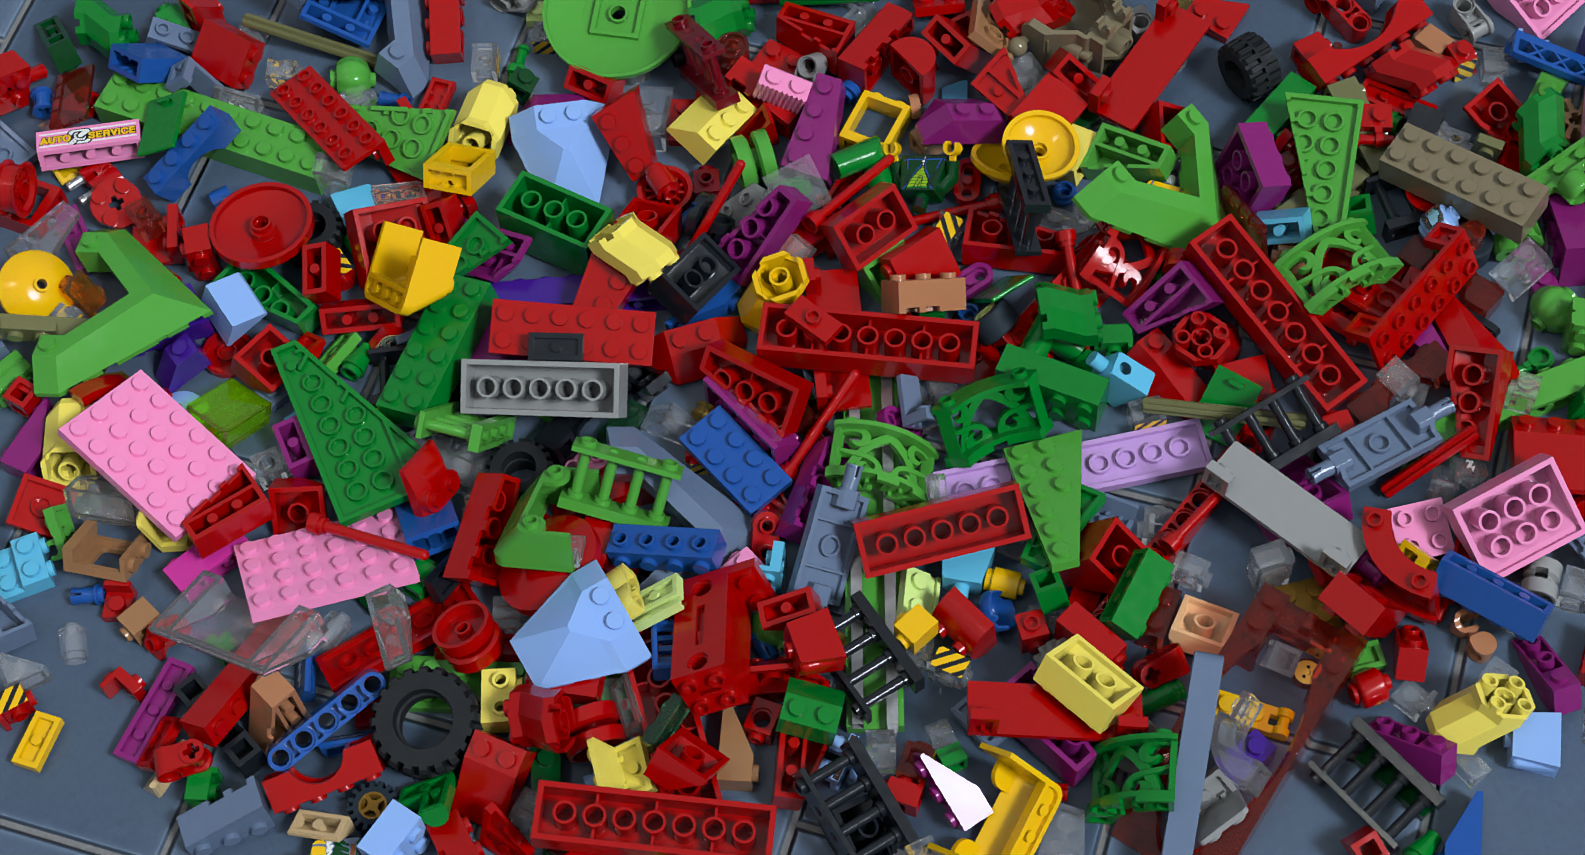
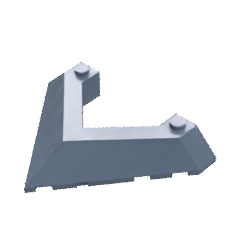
M286 0L297 10L302 8L307 0ZM384 0L390 44L378 53L374 71L401 93L405 92L408 96H411L413 101L429 85L430 56L427 55L426 41H430V33H427L425 19L429 18V10H426L425 0Z
M635 427L606 428L607 445L660 460L672 459L677 461L679 465L685 466ZM618 464L613 482H631L634 468ZM685 466L681 480L672 479L664 510L671 516L673 515L684 527L719 529L727 544L722 566L734 552L741 551L746 546L750 549L752 518L743 509ZM647 471L644 474L641 488L645 489L654 498H656L661 475ZM655 569L642 584H639L640 591L674 574V572ZM688 571L678 573L683 580L701 575Z

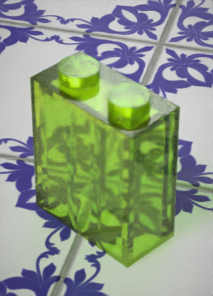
M230 378L187 404L186 411L230 449L269 424L272 403L233 378Z

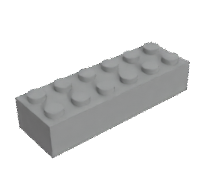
M461 359L460 413L627 418L628 363Z

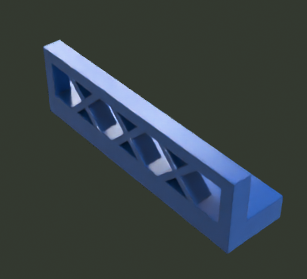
M1516 29L1505 44L1504 52L1509 54L1510 57L1585 86V56Z

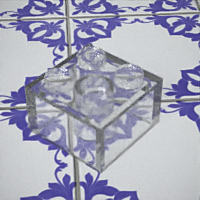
M810 154L762 177L770 193L778 185L797 188L813 202L807 213L832 200Z

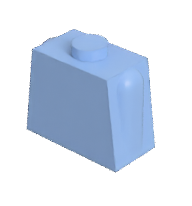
M1533 712L1520 728L1503 735L1502 745L1507 748V767L1555 778L1560 769L1562 713Z

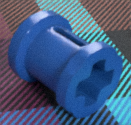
M46 86L33 88L30 91V97L34 102V107L32 108L34 117L42 120L53 117L56 112L51 102L53 97L51 88Z

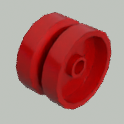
M475 600L462 601L449 607L436 620L431 633L433 642L444 654V658L450 667L456 672L463 674L475 673L491 665L503 651L506 641L504 632L498 623L494 621L489 609L482 602Z
M602 700L574 709L576 729H570V737L575 736V743L566 752V756L570 763L590 762L587 757V739L592 737L613 747L629 740L625 727L617 723L620 713L616 702L613 700Z

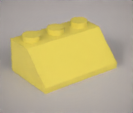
M739 91L737 92L741 101L719 111L700 96L666 131L695 159L704 165L729 140V137H732L756 112L757 108Z
M1078 633L1048 652L1033 677V680L1041 685L1045 691L1053 695L1067 709L1071 710L1099 734L1115 724L1118 715H1123L1144 689L1141 684Z

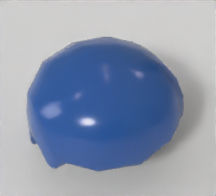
M989 590L980 596L977 608L994 623L995 632L1014 629L1016 625V611L1013 602L1010 599L1000 598L999 595L1002 594V591Z

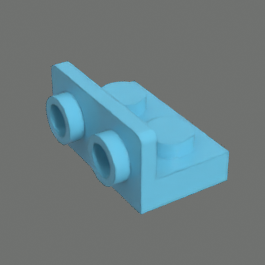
M773 541L772 551L767 550L765 565L759 566L775 593L779 596L784 592L788 564L785 542Z

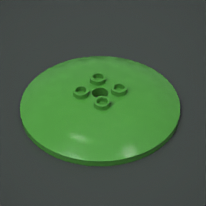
M543 0L542 20L551 47L568 66L574 65L599 76L614 80L627 79L642 75L660 66L677 50L681 41L666 29L664 23L671 21L677 15H689V7L692 5V0ZM618 10L625 12V16L621 19H614L612 17L614 12Z

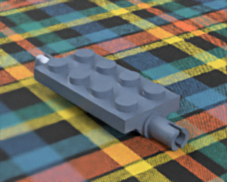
M1444 397L1428 407L1426 405L1417 406L1409 398L1317 446L1316 452L1323 461L1305 469V475L1308 480L1313 478L1310 481L1312 485H1316L1318 482L1334 475L1348 492H1351L1439 446L1443 441V437L1436 430V421L1455 413L1454 403L1451 401L1447 404L1450 398Z
M846 463L841 487L838 486L836 489L817 483L787 590L789 593L811 586L820 597L822 609H824V606H828V604L840 607L857 546L851 520L865 517L870 498L860 496L859 492H857L864 467L851 463Z

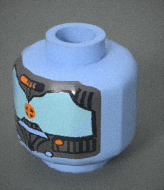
M1436 204L1420 217L1418 228L1425 238L1438 222L1459 227L1458 219H1460V216L1454 207Z

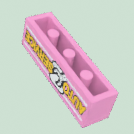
M139 119L36 132V150L41 171L145 158V156H137L142 136Z

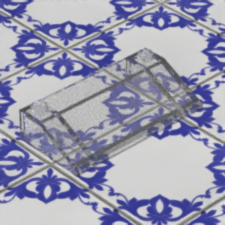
M203 570L148 627L152 633L263 677L313 656L332 636L320 613L298 605L289 616L285 615L253 623L247 600L234 596L222 576Z

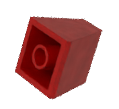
M1116 516L1090 522L1080 533V566L1059 571V575L1067 586L1112 594L1134 550L1147 547Z

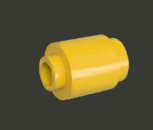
M995 567V569L988 568L983 589L988 591L999 590L1002 591V594L999 596L1016 600L1018 595L1023 596L1026 579H1022L1021 572Z

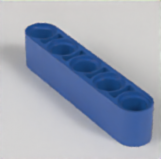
M376 669L362 671L272 743L266 753L270 767L276 771L289 769L379 697L378 693L381 688L385 689L386 687L382 674ZM370 676L379 678V685L374 690H368L364 687L365 680ZM347 694L357 697L356 704L351 708H345L341 705L342 698ZM328 712L334 715L331 725L321 726L318 723L321 714ZM307 731L311 734V739L307 744L300 745L295 742V737L299 732ZM282 749L288 752V758L283 763H276L272 760V755L275 751Z

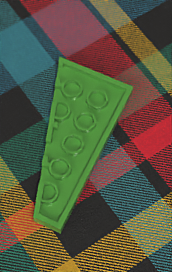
M1285 92L1288 115L1307 206L1310 207L1314 234L1332 224L1347 219L1364 100Z
M349 104L385 140L395 159L389 166L423 180V163L442 148L457 113L453 109L437 110L432 108L418 109Z
M1082 429L1004 448V459L1013 480L1019 483L1024 507L1051 572L1055 573L1079 567Z

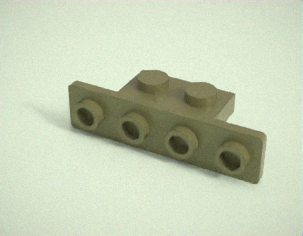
M0 313V340L38 342L40 335H65L87 321V319Z

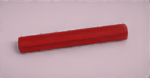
M1468 425L1379 486L1385 497H1392L1479 438L1477 431L1472 425Z

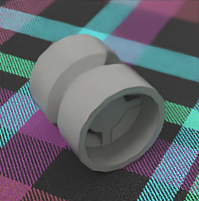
M1543 556L1524 566V579H1522L1520 586L1556 604L1563 566L1559 561Z

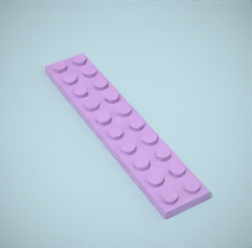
M1194 418L1082 441L1081 484L1108 492L1204 472L1205 467L1212 460V456L1200 419ZM1004 458L975 463L971 468H951L932 472L938 499L1013 480Z

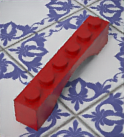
M1399 0L1386 12L1383 27L1374 41L1352 49L1325 47L1308 58L1297 71L1303 79L1317 86L1316 93H1318L1322 89L1325 90L1327 85L1338 82L1339 78L1347 79L1357 71L1355 68L1359 65L1361 68L1366 67L1375 60L1373 56L1378 54L1381 57L1391 50L1393 43L1396 42L1399 45L1410 37V32L1414 31L1416 33L1419 29L1423 30L1428 25L1426 21L1433 13L1423 0Z

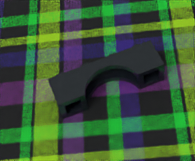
M629 380L627 402L636 394ZM555 416L533 440L536 441L537 446L542 444L546 452L549 451L553 462L565 466L567 461L573 459L578 454V452L571 451L572 445L576 437H579L584 425L592 417Z
M195 671L172 690L185 708L189 710L208 688V685ZM238 723L233 726L218 744V747L245 779L254 775L268 764L263 750Z

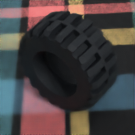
M419 666L418 671H414L412 668L404 670V676L401 678L395 675L389 680L391 686L387 690L383 687L378 693L381 698L378 703L373 702L371 711L374 712V718L369 719V727L374 732L371 738L373 744L378 747V753L393 768L410 778L413 776L418 780H427L450 771L456 774L459 772L458 767L463 763L464 755L475 729L483 730L481 725V703L478 697L459 676L453 672L449 673L440 667L431 669L429 666ZM428 698L443 700L449 705L453 713V723L449 734L441 743L432 748L417 749L412 747L403 736V722L407 712L421 700Z

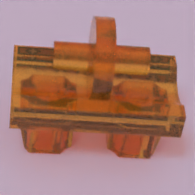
M76 270L73 276L66 275L59 284L61 291L66 293L73 300V304L81 309L88 318L95 316L98 308L103 306L107 300L104 289L96 286L82 270Z

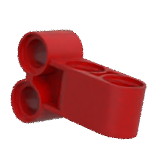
M1304 0L1306 7L1311 13H1321L1349 43L1358 44L1362 42L1372 25L1369 15L1355 0Z

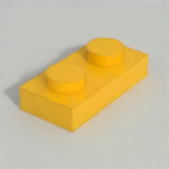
M36 710L11 762L16 766L40 773L65 723L63 719Z

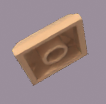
M1185 594L1170 628L1169 642L1170 644L1180 643L1183 652L1194 655L1195 650L1224 655L1239 613Z

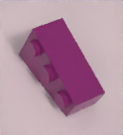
M1180 260L1122 314L1138 334H1148L1157 327L1161 330L1178 323L1185 315H1191L1194 311L1204 312L1225 302L1192 261Z

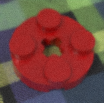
M110 178L99 183L92 191L90 210L92 216L100 225L112 229H126L132 226L141 214L142 196L137 187L127 179ZM112 198L123 201L121 204L122 209L110 208L109 204L112 203Z

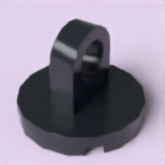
M705 191L695 198L694 202L697 204L694 209L690 208L685 221V233L689 240L693 237L716 194ZM719 212L706 234L709 235L710 232L719 235H726L735 229L736 222L732 217Z

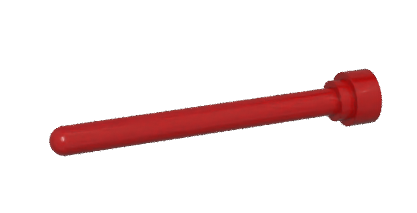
M887 154L820 210H811L802 217V224L805 229L812 234H816L821 230L819 225L894 162V156Z
M739 159L735 162L687 247L703 232H708L746 166L744 160ZM682 249L681 252H677V254L680 255L685 249Z
M997 192L988 194L984 201L970 203V205L978 207V211L1003 212ZM969 204L915 215L913 218L918 226L940 221L946 211L957 217L968 215Z
M1074 228L1057 231L1054 233L1056 244H1059L1060 249L1063 248L1070 287L1078 290L1082 289L1073 248L1075 240H1077L1076 231ZM1085 346L1083 350L1085 351L1088 348L1091 351H1094V346Z
M852 369L848 373L790 461H786L784 465L781 463L780 467L793 480V484L800 471L798 467L860 377L859 370Z
M1213 491L1176 531L1166 532L1158 540L1161 548L1169 555L1175 556L1183 548L1184 538L1223 497Z
M313 511L309 514L306 521V531L319 536L331 533L419 560H427L429 558V552L425 549L330 522V519L322 513Z

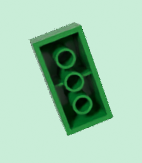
M524 170L518 175L495 209L501 229L527 235L533 239L526 253L580 276L584 275L592 253L588 247L589 240L608 224L612 225L615 221L612 208Z

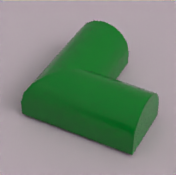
M877 135L830 154L837 178L840 180L860 171L864 174L885 156ZM889 167L867 184V188L871 189L879 182L894 183Z
M1037 314L1020 348L1046 357L1051 351L1067 363H1072L1081 355L1085 346L1058 339L1044 340Z
M450 771L440 776L403 787L398 802L412 812L418 813L423 822L428 826H442L448 821L458 783L457 777L453 771Z

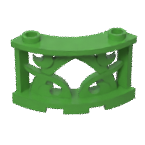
M1350 217L1344 221L1332 224L1309 236L1292 249L1284 250L1278 256L1279 260L1274 266L1303 301L1304 307L1309 313L1323 316L1334 305L1351 294L1349 289L1359 284L1362 288L1373 284H1386L1404 266L1398 257H1390L1366 228L1368 222L1365 218ZM1328 247L1341 248L1354 253L1349 272L1337 266H1329L1322 269L1323 258ZM1360 258H1362L1361 263H1364L1362 265L1358 263ZM1299 262L1305 263V266L1299 268L1298 274L1305 275L1311 272L1310 275L1301 280H1297L1290 271ZM1334 275L1337 279L1331 282L1329 276ZM1311 283L1314 293L1313 297L1304 289L1305 286Z
M856 417L834 420L835 429L829 466H826L825 477L833 488L841 487L846 464L840 465L841 457L850 458L846 463L862 467L866 464L871 466V468L864 467L857 488L858 491L871 493L872 488L885 492V498L892 500L902 508L929 501L928 492L931 491L934 461L939 459V452L929 441L903 428L878 421L858 419ZM844 439H851L848 442V446L854 450L843 448ZM889 445L898 455L903 466L894 468L890 473L882 470L879 461L868 453L879 447Z

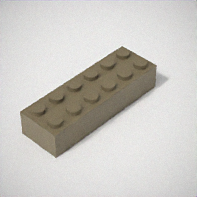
M1406 122L1379 159L1380 179L1433 204H1443L1446 207L1452 206L1456 209L1459 216L1519 244L1523 242L1548 206L1550 187Z

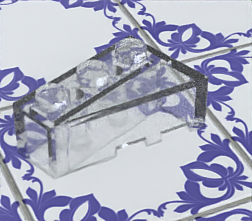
M102 475L77 476L63 489L65 502L71 518L82 519L83 521L88 519L107 525L138 529L136 516L139 513V509Z

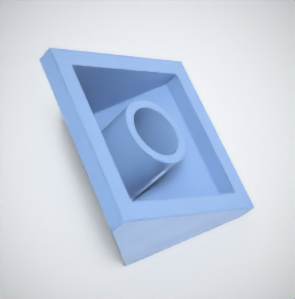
M239 272L205 285L201 301L214 313L208 318L227 346H231L268 314Z

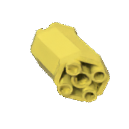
M489 79L471 89L467 93L453 127L449 130L448 142L496 150L497 159L510 131L509 117L517 114L519 102L516 99L514 90L508 88L506 84Z
M634 212L616 219L617 223L612 226L608 224L602 228L588 243V247L594 255L626 275L630 283L635 286L642 284L647 279L649 282L655 280L663 273L661 269L665 265L670 266L680 258L673 243L641 222Z
M62 398L46 417L43 458L40 462L43 479L77 489V495L85 494L89 487L98 480L100 473L58 436V429L95 402L84 407L72 398Z
M1485 673L1477 683L1441 700L1429 713L1425 721L1430 734L1440 735L1447 740L1457 743V754L1474 755L1483 745L1520 728L1536 707L1529 689L1525 687L1523 679L1515 675Z

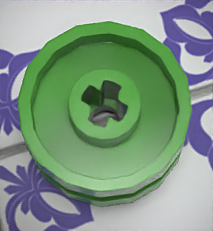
M764 128L751 131L749 137L750 146L742 134L729 137L733 166L739 159L744 160L746 164L738 178L742 190L753 183L758 184V175L766 186L779 183L776 158L769 136Z

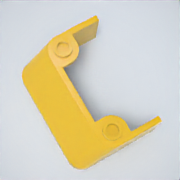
M384 220L364 288L365 298L395 314L409 316L446 297L447 294L452 292L454 287L453 277L462 248L423 238L422 230Z
M981 742L979 748L997 759L991 772V781L1001 791L992 807L993 813L987 817L975 842L967 838H961L954 843L951 850L929 842L927 848L938 855H1034L1061 803L1062 790L1058 784L1014 753Z

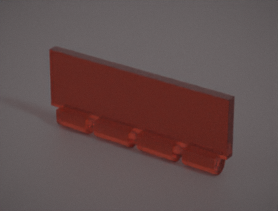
M94 64L57 76L49 122L51 130L63 129L88 120L95 73Z
M1230 185L1223 186L1221 192L1226 216L1231 213L1268 258L1267 235L1265 234L1267 226Z

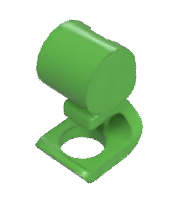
M1536 222L1521 244L1496 233L1493 235L1494 244L1492 249L1497 261L1507 262L1520 256V247H1542L1545 242L1539 225Z

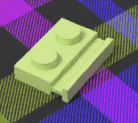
M914 567L901 570L896 618L902 612L910 611L917 603L932 615L939 603L941 578L931 577V574Z
M674 573L640 591L645 604V612L634 618L633 623L638 632H641L684 610V605L681 602L684 600L683 578L678 573Z

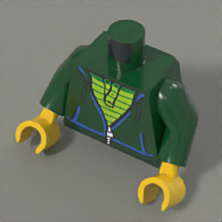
M945 141L943 143L945 154L902 155L901 159L898 158L902 151L899 143L894 142L895 151L893 153L890 152L889 144H884V153L894 156V162L890 165L893 182L899 193L904 195L908 203L912 204V212L924 214L928 204L942 203L946 194L958 183L959 160L957 156L963 150L959 142L954 143V150L952 151L951 141Z

